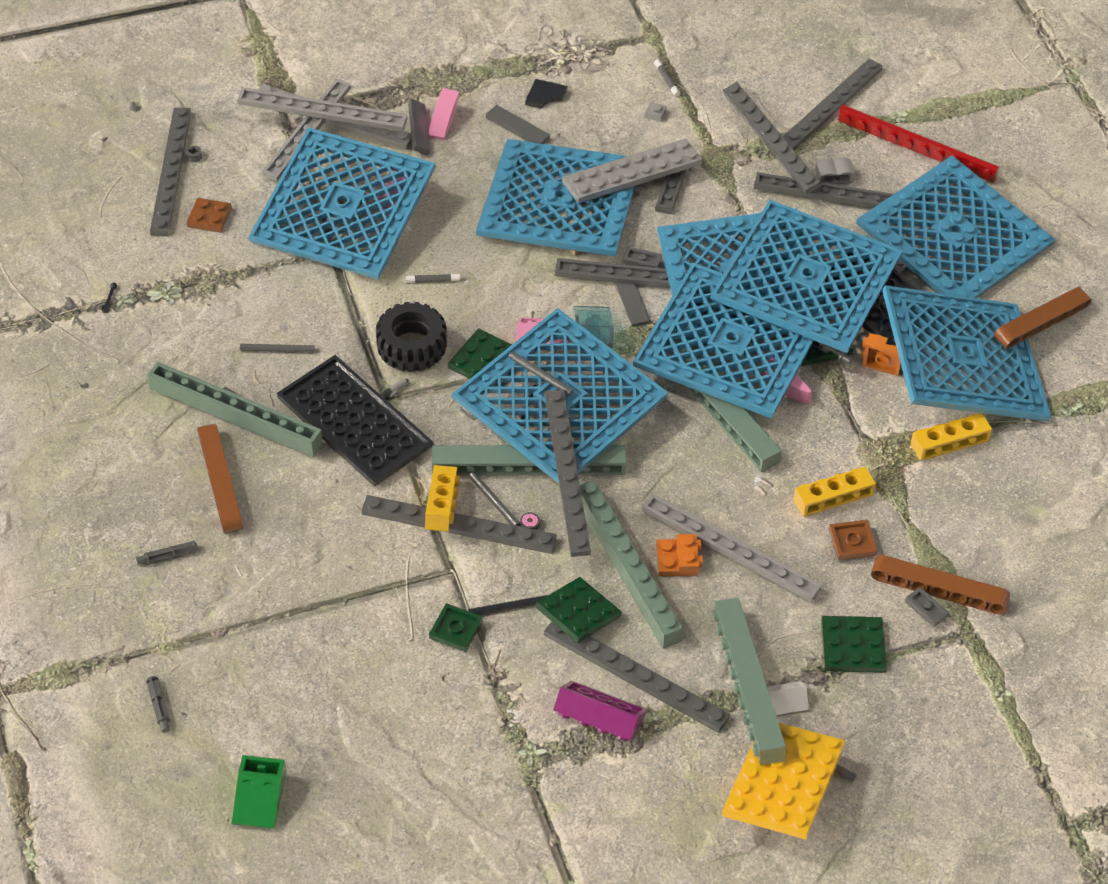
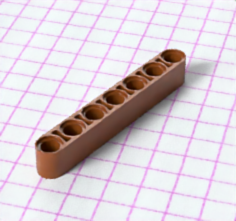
M1078 286L1002 325L995 331L994 337L1005 349H1009L1082 311L1091 303L1092 299Z
M217 424L197 427L223 533L243 529L242 519Z
M878 555L875 558L871 571V577L879 582L911 591L921 587L930 596L993 614H1005L1010 599V592L1004 588L885 555Z

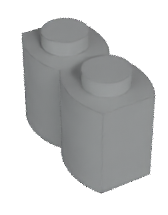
M849 158L822 159L816 162L815 173L820 182L839 185L853 183L855 173Z

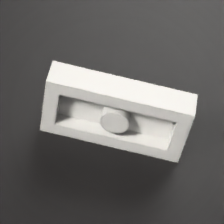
M801 681L767 687L776 715L809 709L807 688Z

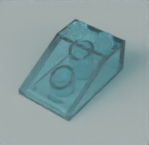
M573 306V320L608 347L613 348L614 325L610 307Z

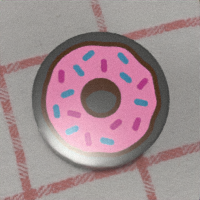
M527 512L521 516L520 526L537 530L540 526V518L533 512Z

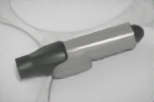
M403 378L385 389L380 395L385 399L394 397L400 389L408 385L409 380Z

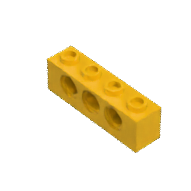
M982 413L971 414L965 418L954 419L944 424H936L933 427L913 432L911 446L919 460L923 461L988 442L992 428Z
M434 465L425 514V529L448 532L449 525L454 523V512L452 511L456 510V500L454 499L458 497V487L460 485V475H457V467Z
M866 466L855 468L849 472L839 473L826 479H819L816 482L796 487L793 500L802 516L805 517L873 496L876 483Z

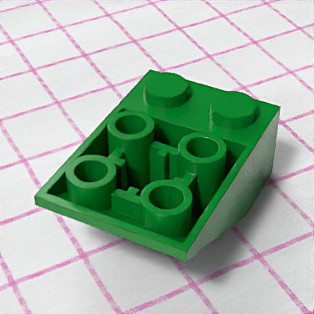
M242 755L231 824L275 829L287 774L284 759Z

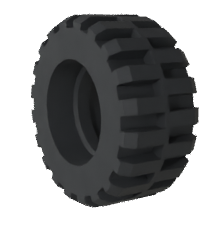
M404 302L402 305H394V308L387 309L385 314L383 313L376 324L377 351L385 363H388L393 368L397 367L400 371H423L426 367L434 366V362L438 363L446 352L447 326L444 317L435 308L431 309L430 305L425 303L422 305L420 302ZM410 332L420 333L425 336L416 341H406L398 338L402 334Z

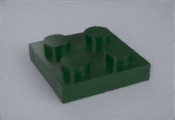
M446 603L429 632V639L467 652L483 622V616Z

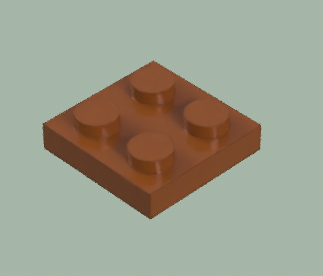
M197 197L187 220V227L221 233L232 209L231 203Z
M868 519L829 525V532L838 561L877 556L878 551Z

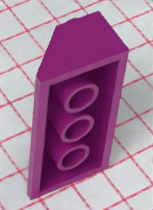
M571 680L560 687L553 711L558 712V715L563 718H574L581 725H592L597 727V731L608 734L610 732L615 734L617 739L628 741L636 736L648 709Z

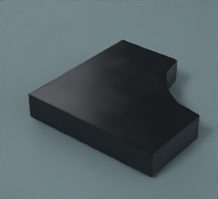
M535 79L525 100V105L542 108L548 102L563 101L567 92V86Z

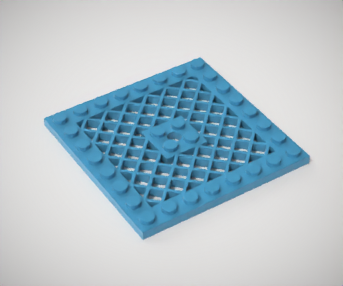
M308 127L248 237L249 241L379 280L436 165L430 161ZM323 153L326 154L325 157L320 158V159H317V157H316V156L321 155V154H323ZM341 157L342 161L333 164L332 160ZM327 162L330 163V166H327L325 168L321 167L322 164H325ZM357 162V166L349 169L348 165ZM318 166L319 170L310 173V169ZM373 167L374 170L365 173L364 169ZM339 168H346L345 171H342L340 173L337 172V169ZM334 171L335 175L326 178L325 174ZM359 171L362 172V175H359L357 177H353L352 175ZM389 171V175L381 178V173ZM377 175V180L369 182V178ZM319 176L323 177L322 180H319L317 182H314L313 180L314 178H317ZM350 176L351 179L344 182L341 181L342 178ZM405 176L406 179L397 182L396 178ZM364 180L366 181L367 184H364L359 187L357 186V183ZM393 180L394 184L385 186L384 183ZM311 181L312 184L302 186V183ZM324 185L327 186V189H324L322 191H318L317 189ZM376 186H382V189H379L377 191L373 190V188ZM315 189L316 193L309 196L306 195V192ZM370 189L371 193L366 194V190ZM398 190L399 193L392 196L389 195V192ZM301 194L304 195V198L295 201L294 197ZM386 194L387 198L378 201L377 197ZM316 199L320 200L319 203L311 206V201H314ZM371 199L375 200V203H372L370 205H366L365 203L366 201H369ZM347 200L345 204H339V201ZM389 203L391 204L392 207L387 208L385 210H383L381 207ZM308 204L309 207L302 210L299 209V206ZM296 208L297 212L287 214V211ZM379 208L380 212L371 215V210ZM319 210L320 213L316 215L314 211ZM367 212V217L359 219V215ZM312 213V217L303 218L304 215ZM300 217L301 221L292 224L291 220ZM383 217V222L375 224L374 220ZM328 218L329 221L322 224L319 223V220ZM286 222L289 223V226L280 229L279 225ZM316 222L317 226L308 229L307 225ZM344 222L345 226L335 228L336 224ZM369 222L372 223L373 226H370V227L365 228V229H364L363 226H362V225L367 224V223H369ZM332 226L333 230L324 234L323 230ZM301 227L305 228L304 231L296 234V229H299ZM360 227V231L352 234V229ZM348 231V236L340 238L339 234ZM376 231V236L368 238L367 234ZM321 232L320 236L312 238L311 234ZM334 236L337 237L338 240L328 243L327 239ZM362 236L365 237V240L356 243L355 239ZM350 241L353 242L354 245L346 248L343 245ZM369 246V250L361 253L360 248Z
M507 139L476 229V236L616 257L635 186L616 191L614 194H607L608 197L605 199L602 198L603 196L577 203L562 182V178L566 176L564 174L566 172L573 174L627 156ZM566 211L567 215L564 217L559 214ZM587 211H593L594 214L589 215ZM583 214L585 218L579 220L578 217ZM570 219H573L575 221L571 224L567 223Z
M950 156L857 218L856 224L873 239L903 250L899 260L937 293L971 298L980 297L1055 242L1054 237L953 156ZM949 183L957 184V186H949ZM937 191L945 192V194H937ZM949 192H950V193H957V196H956V195H950ZM962 194H969L970 197L962 196ZM925 199L933 200V202H925ZM938 200H939V201H946V204H944V203H938ZM950 202H958V205L950 204ZM962 203H969L970 206H964ZM975 204L982 205V207H975ZM913 207L922 208V210H914ZM926 208L934 209V212L926 211ZM938 210H946V213L938 212ZM963 212L971 213V215H963ZM975 213H976V214H983V217H981V216H975ZM901 215L910 216V219L902 218ZM987 215H995V218H990ZM914 216L922 217V220L914 219ZM926 218H934V221L926 220ZM889 223L898 224V227L889 226ZM976 223H984V226H978ZM988 224L996 225V227H988ZM902 225H910V228L902 227ZM1000 225L1008 226V229H1007V228H1001ZM914 226H922L923 229H915ZM989 233L997 234V237L989 236ZM902 234H908L911 237H902ZM915 235L923 236V239L915 238ZM1001 235H1009V238H1003ZM927 236L935 237V240L927 239ZM1014 236H1020L1021 239H1014ZM977 242H985V245H979ZM989 243H996L997 246H990ZM1002 244L1010 245V248L1002 247ZM915 245H923V248H916ZM928 246L936 247V250L928 249ZM940 247L948 248V251L940 250ZM965 250H973V253H965ZM978 251L986 252V255L978 254ZM990 252L998 253V256L990 255ZM928 256H936V259H930ZM941 257H948L949 260H941ZM953 258L961 259V262L953 261ZM966 259L974 260V263L966 262ZM978 261H986V264H979ZM941 266L949 267V270H943ZM954 268H962V271H954ZM966 269H972L975 273L966 272ZM954 277L962 278L963 281H956Z
M769 199L711 293V299L848 353L898 263L903 250ZM786 226L787 230H780L781 227ZM803 233L804 236L797 237L796 234ZM791 236L792 239L785 240L784 237ZM779 238L780 240L778 242H773L772 239ZM819 239L820 243L814 244L813 240ZM807 242L808 245L802 246L801 243ZM796 245L797 248L790 249L789 246ZM836 246L837 249L831 250L829 247ZM784 247V251L778 252L777 248ZM824 248L825 252H818V249ZM772 250L773 253L766 254L765 251ZM810 251L813 252L812 255H807V254H806V252H810ZM852 252L853 256L848 257L846 253ZM841 255L842 258L835 259L834 256ZM788 256L790 259L783 261L782 258ZM829 257L830 261H823L824 258ZM777 259L778 262L771 264L770 260ZM869 259L871 262L864 263L863 260ZM857 261L859 265L853 266L851 264L852 262ZM765 262L766 265L759 266L758 263ZM846 264V266H847L846 268H842V269H841L840 266H839V265ZM780 268H781L782 271H783V272H778V273H776V272H775V269H780ZM863 271L864 274L857 275L856 272ZM763 272H770L769 275L764 276ZM805 273H810L811 276H806V275H804V274H805ZM851 273L852 277H845V274ZM758 274L759 277L752 278L751 275ZM839 276V278H840L839 280H835V281H834L833 278H832V277ZM773 280H774L775 283H776V284H771V285H769V284H768V281H773ZM760 283L763 284V287H758V288H757L756 285H755V284H760ZM856 283L857 286L851 287L849 284ZM844 285L845 289H838V286ZM750 286L751 289L744 290L743 287ZM788 287H791V288H792L791 291H787V292H786L785 289H784V288H788ZM832 288L833 292L827 293L825 289ZM779 290L780 293L773 294L772 291ZM767 292L768 296L761 297L760 294ZM808 294L809 297L802 298L801 295ZM849 295L850 298L844 299L842 296ZM796 296L797 300L790 301V297ZM836 297H837L838 301H836V302H832V301H831L832 298H836ZM784 299L785 303L778 304L777 300ZM825 300L826 304H819V301ZM813 303L814 307L808 308L806 304ZM801 306L802 309L796 311L794 307ZM842 307L843 311L837 312L835 308ZM830 310L831 313L825 315L823 311ZM818 312L819 316L812 317L811 314ZM835 319L836 323H829V320Z
M761 213L657 227L672 296L686 274L685 267L689 269L691 263L688 262L689 258L696 260L695 264H703L709 269L724 274L742 245V242L738 241L737 238L739 236L744 239L747 237ZM786 226L781 227L780 230H787ZM803 233L796 234L797 237L804 236ZM791 236L784 237L786 240L792 239ZM777 238V239H772L773 242H778V241H780L779 238ZM721 239H724V240L728 241V243H727L726 245H724V244L720 243L719 241H720ZM704 241L710 244L708 248L702 245ZM807 242L801 243V245L806 246ZM688 243L693 247L689 250L684 246ZM732 244L738 247L737 251L730 248ZM796 245L789 246L790 249L797 248ZM714 247H717L721 251L716 253L712 250ZM698 249L704 253L699 256L694 252ZM772 250L766 252V254L773 253ZM727 253L732 257L728 260L723 255ZM709 255L714 259L710 262L705 258ZM788 256L782 258L784 261L790 260ZM777 259L775 261L770 260L771 264L778 262ZM718 261H720V267L716 265ZM763 272L764 276L769 275L770 272ZM805 273V274H804V275H806V276H811L810 273ZM758 274L751 275L752 278L759 277ZM762 283L755 284L756 286L763 287ZM791 287L784 288L786 292H787L789 289L792 290ZM710 290L703 291L704 294L711 293ZM808 294L801 295L802 298L809 297ZM708 300L709 304L716 302L715 300ZM706 311V312H702V313H700V314H701L702 316H704V315H708V312ZM694 314L688 317L689 319L696 318V315ZM736 314L730 316L731 319L738 318ZM709 321L708 323H706V325L714 323L712 321ZM754 321L747 322L748 326L755 324ZM696 324V325H693V327H694V328H699V327H701V325H700V324ZM684 327L681 328V330L683 332L689 330V328ZM771 327L764 328L765 332L772 330ZM702 333L698 334L699 338L705 337L706 334ZM693 336L686 337L687 341L694 339ZM734 337L727 338L729 340H736Z
M692 263L635 357L633 366L772 419L814 340L797 333L794 335L792 331L785 328L777 329L775 324L767 321L760 322V318L755 316H743V312L735 308L726 310L725 307L727 305L716 301L709 304L708 300H712L711 293L720 281L723 273ZM750 286L743 287L744 290L751 289ZM710 290L711 293L704 294L703 291ZM767 292L760 294L761 297L768 296ZM784 299L777 300L778 304L785 303ZM702 302L704 304L702 306H696V303ZM801 306L794 307L796 311L802 309ZM714 309H720V312H713ZM702 312H708V315L702 316L700 314ZM818 312L811 314L812 317L819 316ZM735 314H736L737 317H738V318H734V319H731V318H730V316L735 315ZM690 315H696V318L689 319L688 317ZM712 321L714 324L706 325L705 322ZM754 321L755 324L748 326L747 322ZM700 324L701 327L694 328L693 325ZM688 327L689 330L682 332L681 328ZM771 327V331L765 332L764 328ZM788 333L789 337L782 338V334ZM698 334H706L705 337L699 338ZM693 336V340H686V337ZM775 336L777 338V340L774 341L769 340L770 337ZM734 337L736 340H729L727 338ZM681 339V343H674V340ZM764 340L765 343L758 344L757 341ZM698 346L699 349L691 350L690 347ZM781 346L782 349L775 351L774 347ZM686 349L687 352L680 354L678 350ZM769 349L770 353L763 354L762 350ZM673 352L674 355L667 357L666 353ZM715 352V356L709 357L708 353ZM756 352L758 356H750V353ZM703 355L704 359H696V356ZM690 358L691 361H692V362L684 363L683 360ZM732 358V360L734 361L731 363H726L725 360ZM774 358L775 362L773 363L767 362V360ZM720 361L721 365L714 367L713 363ZM762 362L763 365L756 367L755 363ZM708 365L709 368L702 370L700 366ZM750 365L751 368L744 370L742 366ZM730 369H738V372L731 373ZM725 371L726 375H718V372ZM767 371L768 375H760L761 372ZM754 374L756 378L749 380L747 376ZM742 378L744 381L737 383L735 379ZM760 384L761 388H753V385Z
M885 285L882 292L911 404L1048 421L1051 418L1028 339L1009 349H1005L994 337L995 332L992 331H996L1000 327L999 325L1002 326L1021 316L1017 304Z
M559 308L555 309L452 393V398L557 483L559 482L554 453L548 449L553 448L552 442H543V437H551L550 431H542V426H549V420L542 419V415H548L547 408H542V405L546 407L545 391L559 389L539 376H528L527 372L531 371L509 358L512 351L528 361H538V365L535 366L543 371H551V376L574 389L571 396L566 393L564 394L568 418L569 415H580V419H569L570 426H580V430H571L572 437H581V442H573V448H576L574 454L578 474L668 397V392ZM553 339H564V343H553ZM540 350H551V354H540ZM554 350H564V354H554ZM567 350H577V354H567ZM541 361H551V365H541ZM554 361H564V365H554ZM567 361H578V365H568ZM581 361H591V365H581ZM568 371H578V375H568ZM581 371H591L592 375H581ZM595 371H605V375H595ZM514 372H525V376H514ZM501 382H511V387H501ZM514 382H525V387H514ZM528 382H538V386L528 387ZM582 382H592V386H582ZM595 382H605V386H595ZM609 382H619V386H609ZM487 393H498V398H487ZM501 393H512V398H501ZM514 393H525V397L514 398ZM528 393H533V397H528ZM587 393H592V397H587ZM596 393H606V397H596ZM609 393H619V397H609ZM623 393H633V397H623ZM501 404H512V409H501ZM515 404H525V408L515 409ZM528 404H539V408H528ZM582 404H593V408H583ZM596 404H606V408H596ZM610 404H620V408H610ZM515 415H526V420H515ZM528 415H539V419L529 420ZM583 415H593V419H583ZM596 415H607V419H597ZM529 426H539V431H529ZM583 426H594V430H583Z

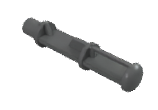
M814 340L819 346L812 345L825 353H834L839 356L838 360L840 362L844 361L849 365L852 363L853 358L848 356L847 353Z
M193 540L146 552L144 555L136 557L137 564H150L197 552L198 545Z
M150 676L147 678L146 683L157 723L161 726L162 732L167 733L170 731V719L157 676Z

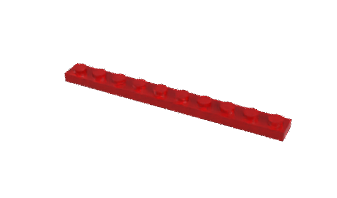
M842 105L839 110V122L940 162L953 156L978 177L992 183L997 179L999 166L848 106Z

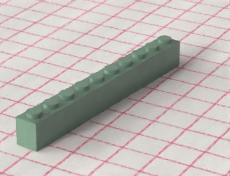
M681 339L674 340L675 344L682 342ZM686 349L678 350L680 354L687 352ZM669 352L666 353L667 357L673 356L674 353ZM690 358L683 360L684 363L692 362ZM706 365L700 366L702 370L708 368ZM687 387L760 472L780 463L781 448L770 439L766 431H763L757 420L748 414L747 409Z
M157 362L147 374L151 390L311 457H314L323 444L321 429L160 362Z
M432 445V473L434 465L457 467V475L469 476L472 472H475L477 476L547 475L511 445ZM611 445L578 475H625V445Z
M595 480L580 484L585 517L661 647L664 649L681 642L682 627Z
M732 598L715 601L712 617L713 621L718 623L716 624L718 636L722 637L720 639L721 648L726 650L725 661L727 665H730V678L735 680V694L740 696L738 703L740 710H744V724L749 726L747 731L749 741L754 743L752 744L753 755L758 757L760 765L786 761L785 742L740 599Z

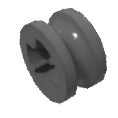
M198 146L188 147L186 149L187 159L191 162L201 160V148Z

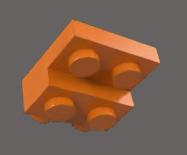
M870 333L869 337L865 336L860 357L863 358L862 366L898 376L901 362L897 347L895 345H888V338Z
M676 534V539H656L658 576H698L699 568L703 567V558L698 556V551H701V539H697L696 534Z

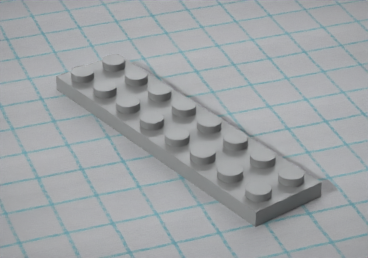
M685 138L563 176L562 182L577 203H581L702 165V158Z

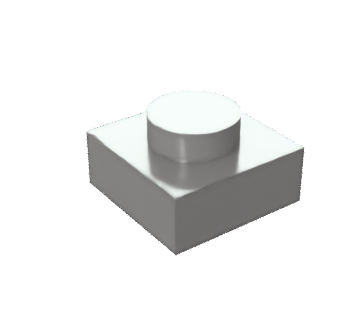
M650 102L645 112V118L661 122L666 113L667 106Z

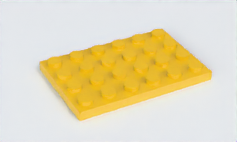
M779 723L786 746V761L760 765L758 757L753 755L751 745L724 805L722 816L807 839L844 749L845 740Z

